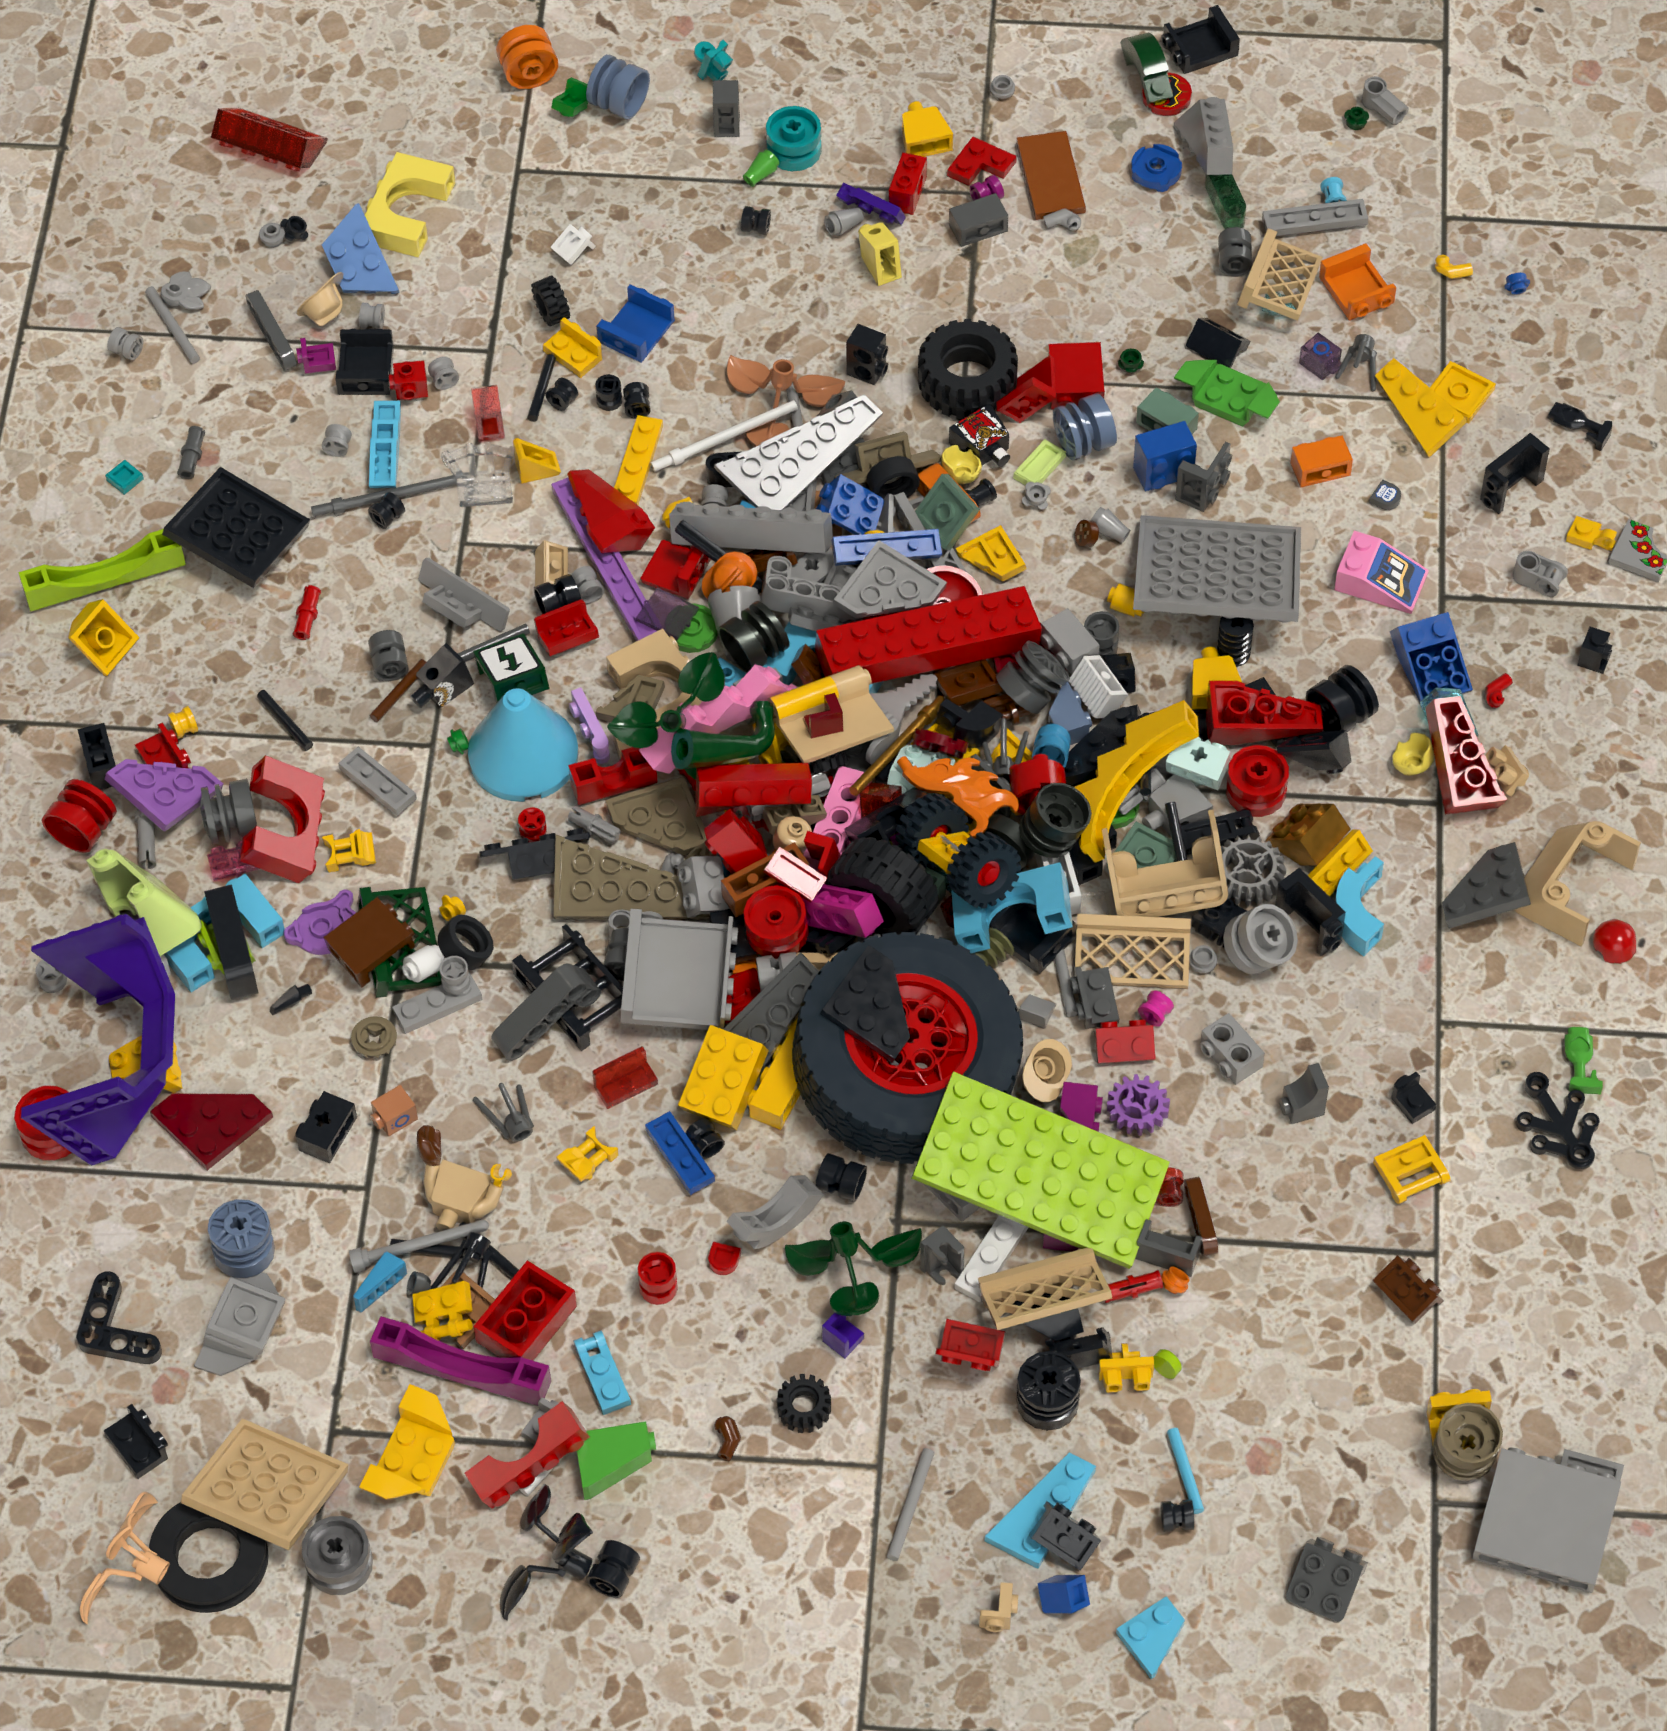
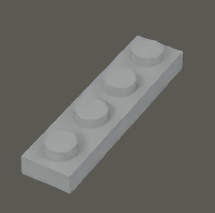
M1363 199L1268 210L1262 213L1265 231L1267 232L1268 228L1277 231L1276 236L1368 225V215Z

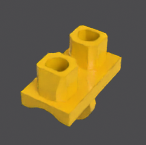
M1121 1343V1352H1113V1359H1099V1381L1103 1380L1106 1392L1121 1391L1122 1379H1133L1134 1390L1145 1391L1150 1389V1382L1154 1372L1153 1356L1140 1357V1351L1129 1352L1128 1344Z

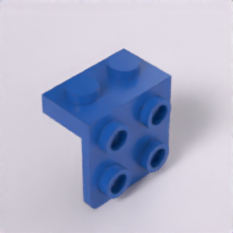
M842 474L837 476L831 483H825L819 494V497H821L820 504L816 509L831 513L832 524L834 523L854 535H862L867 531L876 530L884 505V500L881 496Z

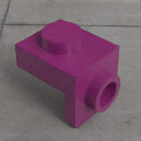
M300 338L301 348H296L298 364H304L305 374L336 370L333 343L307 346L306 338Z

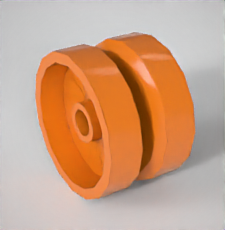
M536 25L515 27L506 32L498 41L496 46L497 57L511 86L519 89H531L548 82L555 75L558 69V58L551 46L549 36L543 28Z

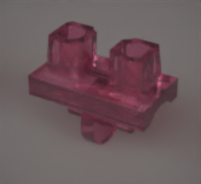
M239 841L236 847L226 850L222 846L211 849V854H208L207 857L214 881L232 876L239 878L243 873L259 870L257 867L240 861L242 841Z

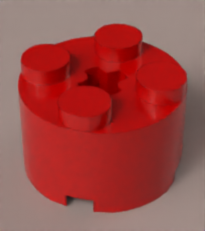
M1045 754L1034 755L1032 760L1014 764L1009 768L1011 792L1018 800L1019 807L1017 812L1024 815L1038 792L1044 786L1051 783L1066 784L1064 767L1059 762L1050 760Z

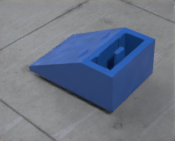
M1449 612L1405 624L1390 631L1399 662L1421 705L1428 704L1433 699L1452 697L1473 690Z

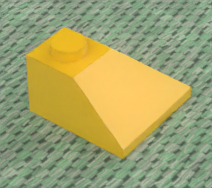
M104 599L89 602L72 621L68 636L104 676H107L140 638Z

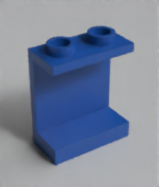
M629 284L627 287V303L611 323L601 319L596 326L597 339L601 344L642 363L675 321L674 304L664 298L650 294L643 288H637Z

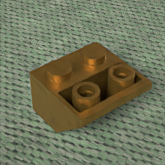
M1300 803L1290 810V814L1283 822L1278 823L1273 828L1272 834L1266 841H1270L1273 848L1278 847L1282 854L1300 866H1317L1351 828L1334 804Z

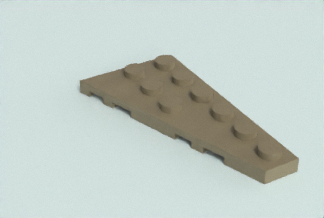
M556 835L554 919H609L611 913L616 910L630 911L631 909H642V912L652 911L659 913L664 920H710V914H699L694 918H687L686 909L683 906L682 885L678 876L673 875V873L665 870L661 871L649 867L647 864L608 851L604 852L591 848L589 845L576 843Z

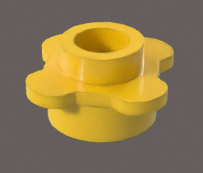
M442 896V906L439 907V910L446 921H449L456 915L466 914V908L458 897Z

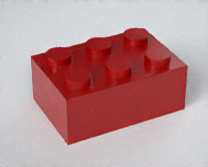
M527 1260L473 1326L476 1343L500 1358L522 1357L534 1361L577 1307L575 1290Z

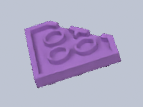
M125 759L109 770L105 776V780L164 832L200 807L201 787L208 786L210 798L216 795L214 785L219 784L221 790L223 787V783L203 766H192V769L178 768L176 764L153 762V765L138 764L137 760Z

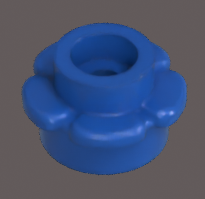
M1513 273L1506 277L1505 289L1511 291L1512 294L1524 293L1530 284V280L1527 279L1525 273Z

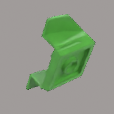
M1217 360L1186 361L1174 376V379L1193 387L1192 400L1196 407L1242 427L1249 422L1254 413L1269 419L1280 403L1269 382L1266 384L1222 364H1217Z

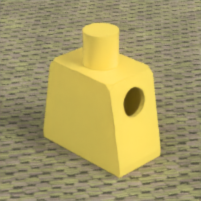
M883 223L865 224L860 227L858 234L861 257L877 285L880 286L902 278L897 238Z

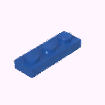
M670 1111L645 1124V1130L690 1195L715 1182V1175Z

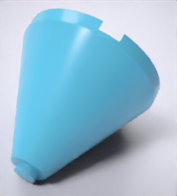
M519 688L506 692L472 733L468 747L471 772L478 784L498 798L516 802H525V797L541 795L542 799L558 791L570 779L568 765L578 763L579 756L576 734L568 721L530 693Z

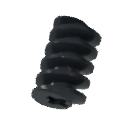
M1223 616L1220 618L1217 651L1220 656H1231L1236 667L1244 665L1250 658L1254 629L1253 620L1239 617L1230 619Z

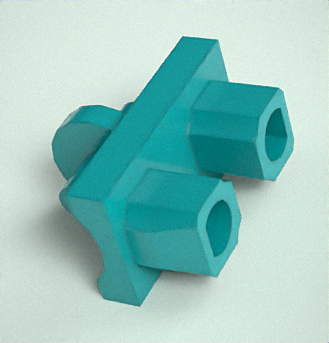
M724 40L720 41L717 49L710 42L706 41L699 42L695 46L694 56L698 61L702 62L697 75L700 79L704 80L709 76L713 81L727 77L728 71L726 69L732 64L733 59L726 53L728 44Z

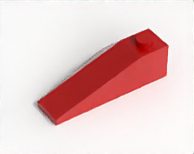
M1209 680L1206 725L1208 740L1211 744L1240 745L1323 731L1321 705L1291 696L1286 698L1270 694V690L1261 688V691L1246 687V683L1239 681Z

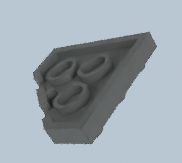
M1515 842L1487 850L1445 898L1442 904L1449 929L1531 905Z

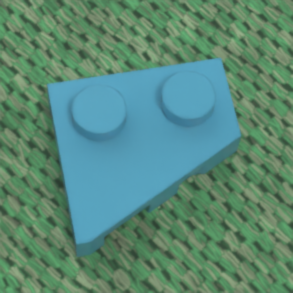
M1166 1596L1118 1627L1116 1634L1149 1678L1153 1679L1163 1659L1169 1653L1173 1641L1178 1637L1183 1628L1185 1619Z

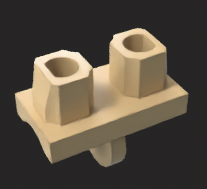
M1504 745L1501 750L1491 747L1485 754L1490 767L1494 769L1497 776L1496 780L1504 792L1512 796L1517 786L1525 785L1529 777L1528 769L1520 763L1510 747Z

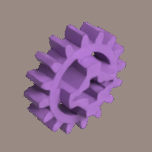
M1134 1074L1132 1081H1129L1125 1076L1123 1077L1122 1085L1114 1083L1113 1091L1108 1093L1107 1111L1110 1112V1121L1117 1120V1129L1125 1126L1127 1127V1134H1130L1135 1129L1138 1135L1142 1136L1143 1129L1153 1133L1154 1125L1158 1127L1163 1126V1118H1168L1170 1099L1166 1098V1089L1159 1090L1160 1082L1158 1080L1152 1084L1149 1082L1148 1075H1146L1144 1080H1139L1138 1074ZM1125 1095L1126 1098L1122 1100V1104H1119L1121 1098ZM1157 1105L1156 1111L1153 1114H1151V1111H1153L1155 1109V1106Z

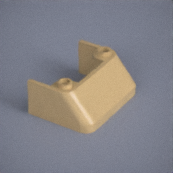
M1208 810L1212 835L1198 838L1193 843V859L1137 868L1136 859L1129 852L1119 851L1112 853L1108 829H1102L1117 915L1160 917L1217 907L1227 900L1228 888L1214 810Z
M1599 821L1561 827L1554 833L1525 876L1531 905L1514 909L1518 914L1580 947L1584 944L1590 919L1566 907L1570 899V890L1559 879L1582 845L1631 870L1636 865L1641 842Z

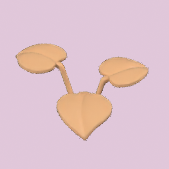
M142 1492L136 1498L106 1551V1557L113 1560L121 1547L136 1556L132 1564L136 1572L106 1568L102 1573H98L86 1590L80 1604L81 1619L87 1625L91 1605L110 1575L131 1577L139 1581L145 1577L155 1584H159L169 1568L170 1563L157 1556V1553L151 1551L132 1532L141 1516L150 1507L158 1503L155 1497L148 1492ZM128 1536L142 1549L140 1552L127 1544L126 1539Z

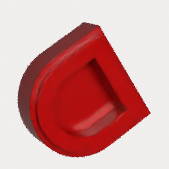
M713 1241L708 1256L710 1269L718 1275H728L734 1272L741 1257V1248Z

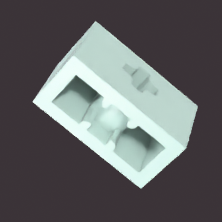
M1197 737L1169 753L1166 760V771L1218 790L1229 766L1230 751L1219 743L1208 744ZM1199 756L1204 757V759L1201 758L1199 762L1195 761V759L1197 760Z

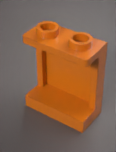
M1367 243L1324 259L1320 264V280L1349 321L1357 317H1364L1368 313L1380 308H1386L1395 301L1396 286L1393 283L1387 285L1370 261L1371 249Z

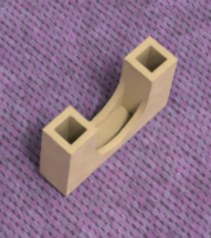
M664 629L606 656L607 671L619 689L627 687L629 682L637 675L646 677L664 676L678 682L681 670L690 661L686 655L682 656L676 640L673 636L669 637ZM682 692L677 699L655 710L657 714L656 722L660 720L662 713L667 710H675L681 703L690 698L691 694ZM696 697L690 705L699 706L702 701Z

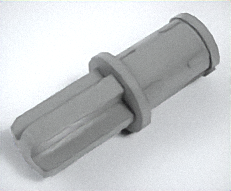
M1156 768L1151 772V793L1166 783V780ZM1140 782L1131 788L1119 806L1118 811L1121 814L1125 815L1141 801L1148 800V796L1140 794Z
M578 805L572 808L576 811V814L572 811L569 812L568 821L586 829L587 833L590 832V835L595 834L610 843H614L619 839L620 829L602 820L601 815H593Z

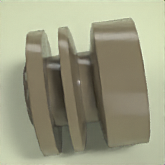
M1464 1403L1455 1405L1448 1410L1439 1424L1433 1444V1455L1436 1464L1443 1473L1455 1480L1462 1481L1480 1479L1487 1474L1495 1463L1502 1444L1503 1430L1499 1419L1491 1410L1480 1404ZM1466 1445L1470 1446V1448L1468 1447L1465 1450L1461 1448H1464Z

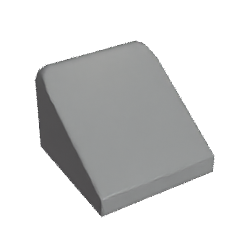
M1029 994L1019 1009L1020 1019L1046 1028L1056 1004Z

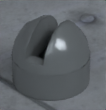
M413 1271L407 1284L408 1294L412 1295L430 1290V1278L424 1273Z

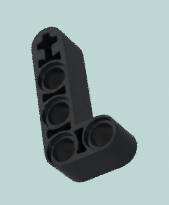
M232 884L204 891L231 1000L258 994L257 983Z

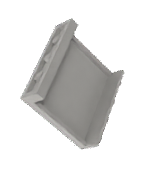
M631 909L621 1005V1023L708 1030L709 1026L713 1025L724 1029L725 1021H731L732 1004L726 1003L727 995H733L734 978H728L729 970H735L736 953H731L730 951L731 944L737 945L738 928L733 927V916H729L728 924L642 918V909Z
M1510 1447L1508 1450L1501 1448L1472 1559L1593 1593L1621 1481L1615 1480L1614 1476L1607 1473H1598L1596 1475L1585 1472V1469L1578 1465L1568 1464L1564 1466L1557 1464L1550 1457L1538 1456L1535 1458L1525 1455L1526 1453L1518 1448Z

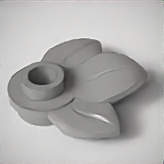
M178 272L170 277L169 283L162 286L161 296L163 301L170 306L181 305L186 309L204 308V304L200 297L209 292L211 285L203 279L192 278L190 272Z

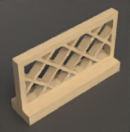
M1268 228L1237 305L1247 309L1250 302L1298 321L1323 257L1275 239L1277 231ZM1277 250L1285 252L1288 255L1281 256ZM1302 260H1306V261H1308V262H1311V263H1313V265H1307V266H1306V265L1302 262ZM1294 262L1297 267L1290 268L1287 263ZM1272 265H1279L1282 270L1276 271ZM1303 274L1306 279L1300 280L1296 275ZM1288 276L1292 282L1285 283L1281 277ZM1273 279L1276 284L1269 285L1266 280ZM1297 288L1301 294L1294 295L1290 289ZM1282 291L1286 296L1279 297L1276 292ZM1267 293L1271 299H1266L1259 295ZM1292 303L1296 310L1287 307L1285 304Z
M1077 914L1075 967H1082L1090 960L1097 968H1110L1118 961L1128 972L1122 977H1113L1110 974L1113 986L1188 989L1191 919ZM1082 936L1094 937L1100 945L1089 953L1082 945ZM1114 938H1122L1128 944L1119 954L1109 945ZM1143 939H1150L1157 946L1148 955L1137 946ZM1171 941H1184V949L1177 956H1174L1165 947ZM1103 948L1114 957L1104 967L1093 957ZM1131 949L1142 958L1133 968L1122 958ZM1160 950L1171 960L1161 969L1151 960ZM1081 952L1086 956V957H1084L1082 960H1081ZM1145 963L1156 972L1150 979H1143L1136 973ZM1175 964L1183 972V980H1171L1164 972Z
M1092 1248L1076 1250L978 1278L984 1307L988 1309L997 1330L1112 1299L1111 1290L1096 1262ZM1072 1285L1081 1286L1079 1290L1070 1289ZM1091 1288L1100 1290L1093 1293L1088 1292ZM1044 1293L1053 1294L1050 1298L1041 1297ZM1062 1296L1070 1298L1064 1301L1060 1300ZM1015 1301L1024 1302L1021 1306L1013 1305ZM1034 1304L1042 1306L1035 1309L1031 1308ZM1005 1312L1013 1314L1007 1317L1000 1318Z

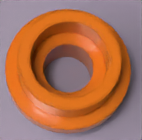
M1170 1267L1161 1274L1163 1286L1169 1292L1174 1294L1185 1293L1188 1289L1190 1279L1181 1269Z

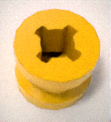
M189 706L182 708L181 712L167 714L177 739L183 738L185 733L198 732L197 723Z

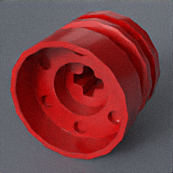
M71 779L59 793L58 801L53 802L44 814L42 824L46 831L65 847L77 852L87 853L91 851L100 838L101 831L105 830L110 821L115 817L117 810L112 800L103 791L83 780Z

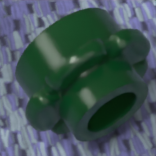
M1352 107L1351 110H1347L1344 114L1346 125L1352 130L1363 129L1369 119L1368 112L1361 107Z
M1130 348L1122 352L1118 365L1128 373H1135L1138 369H1142L1144 361L1138 350Z

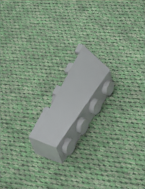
M1217 97L1200 99L1174 122V129L1181 132V139L1184 142L1187 141L1190 152L1196 154V160L1206 175L1232 174L1233 142L1225 99Z

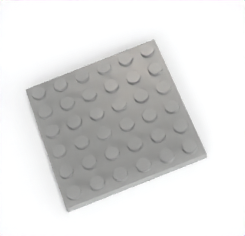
M1141 515L1133 610H1141L1143 612L1159 611L1170 614L1186 613L1197 616H1223L1230 619L1239 617L1250 618L1256 621L1263 619L1278 620L1283 623L1290 621L1298 622L1301 527Z

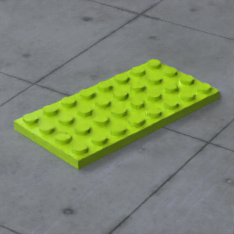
M953 1072L911 1179L1077 1248H1092L1095 1255L1130 1269L1139 1249L1137 1241L1145 1220H1149L1170 1161Z

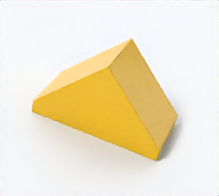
M519 438L513 440L515 464L521 484L558 476L561 473L555 452Z

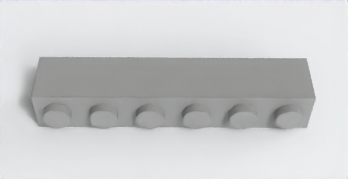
M681 502L669 514L672 544L692 545L675 532L676 526L680 521L684 520L719 547L826 554L832 545L831 513L822 512L818 509L809 511H796L794 508L775 510L767 506L745 508L743 505L725 507L719 506L716 503L694 505L692 502Z

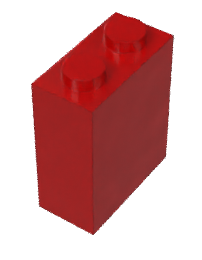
M1101 342L1048 344V356L1050 355L1054 358L1056 398L1051 402V410L1058 406H1066L1070 402L1075 403L1078 407V401L1081 398L1095 393L1100 394L1104 398Z

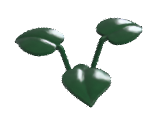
M713 652L698 655L683 667L678 679L679 688L682 692L691 694V696L681 706H678L676 710L665 711L662 713L660 720L656 722L657 714L651 705L641 701L632 702L626 705L607 725L608 730L626 745L635 748H647L658 740V730L656 727L661 726L664 731L671 733L684 729L686 717L682 713L683 710L696 697L701 701L709 702L718 698L724 689L725 675L717 655ZM696 768L684 769L690 777L696 780Z
M843 1221L834 1224L830 1228V1240H815L799 1245H785V1253L792 1269L801 1275L807 1276L824 1272L828 1267V1262L835 1261L837 1253L844 1257L852 1286L836 1290L831 1295L830 1306L836 1314L842 1316L861 1315L869 1312L876 1306L880 1295L877 1286L873 1282L857 1285L851 1256L857 1252L858 1244L874 1261L882 1260L883 1264L887 1267L902 1266L910 1263L917 1257L920 1251L922 1230L919 1228L885 1238L876 1243L871 1249L861 1239L860 1233L854 1232L852 1224Z

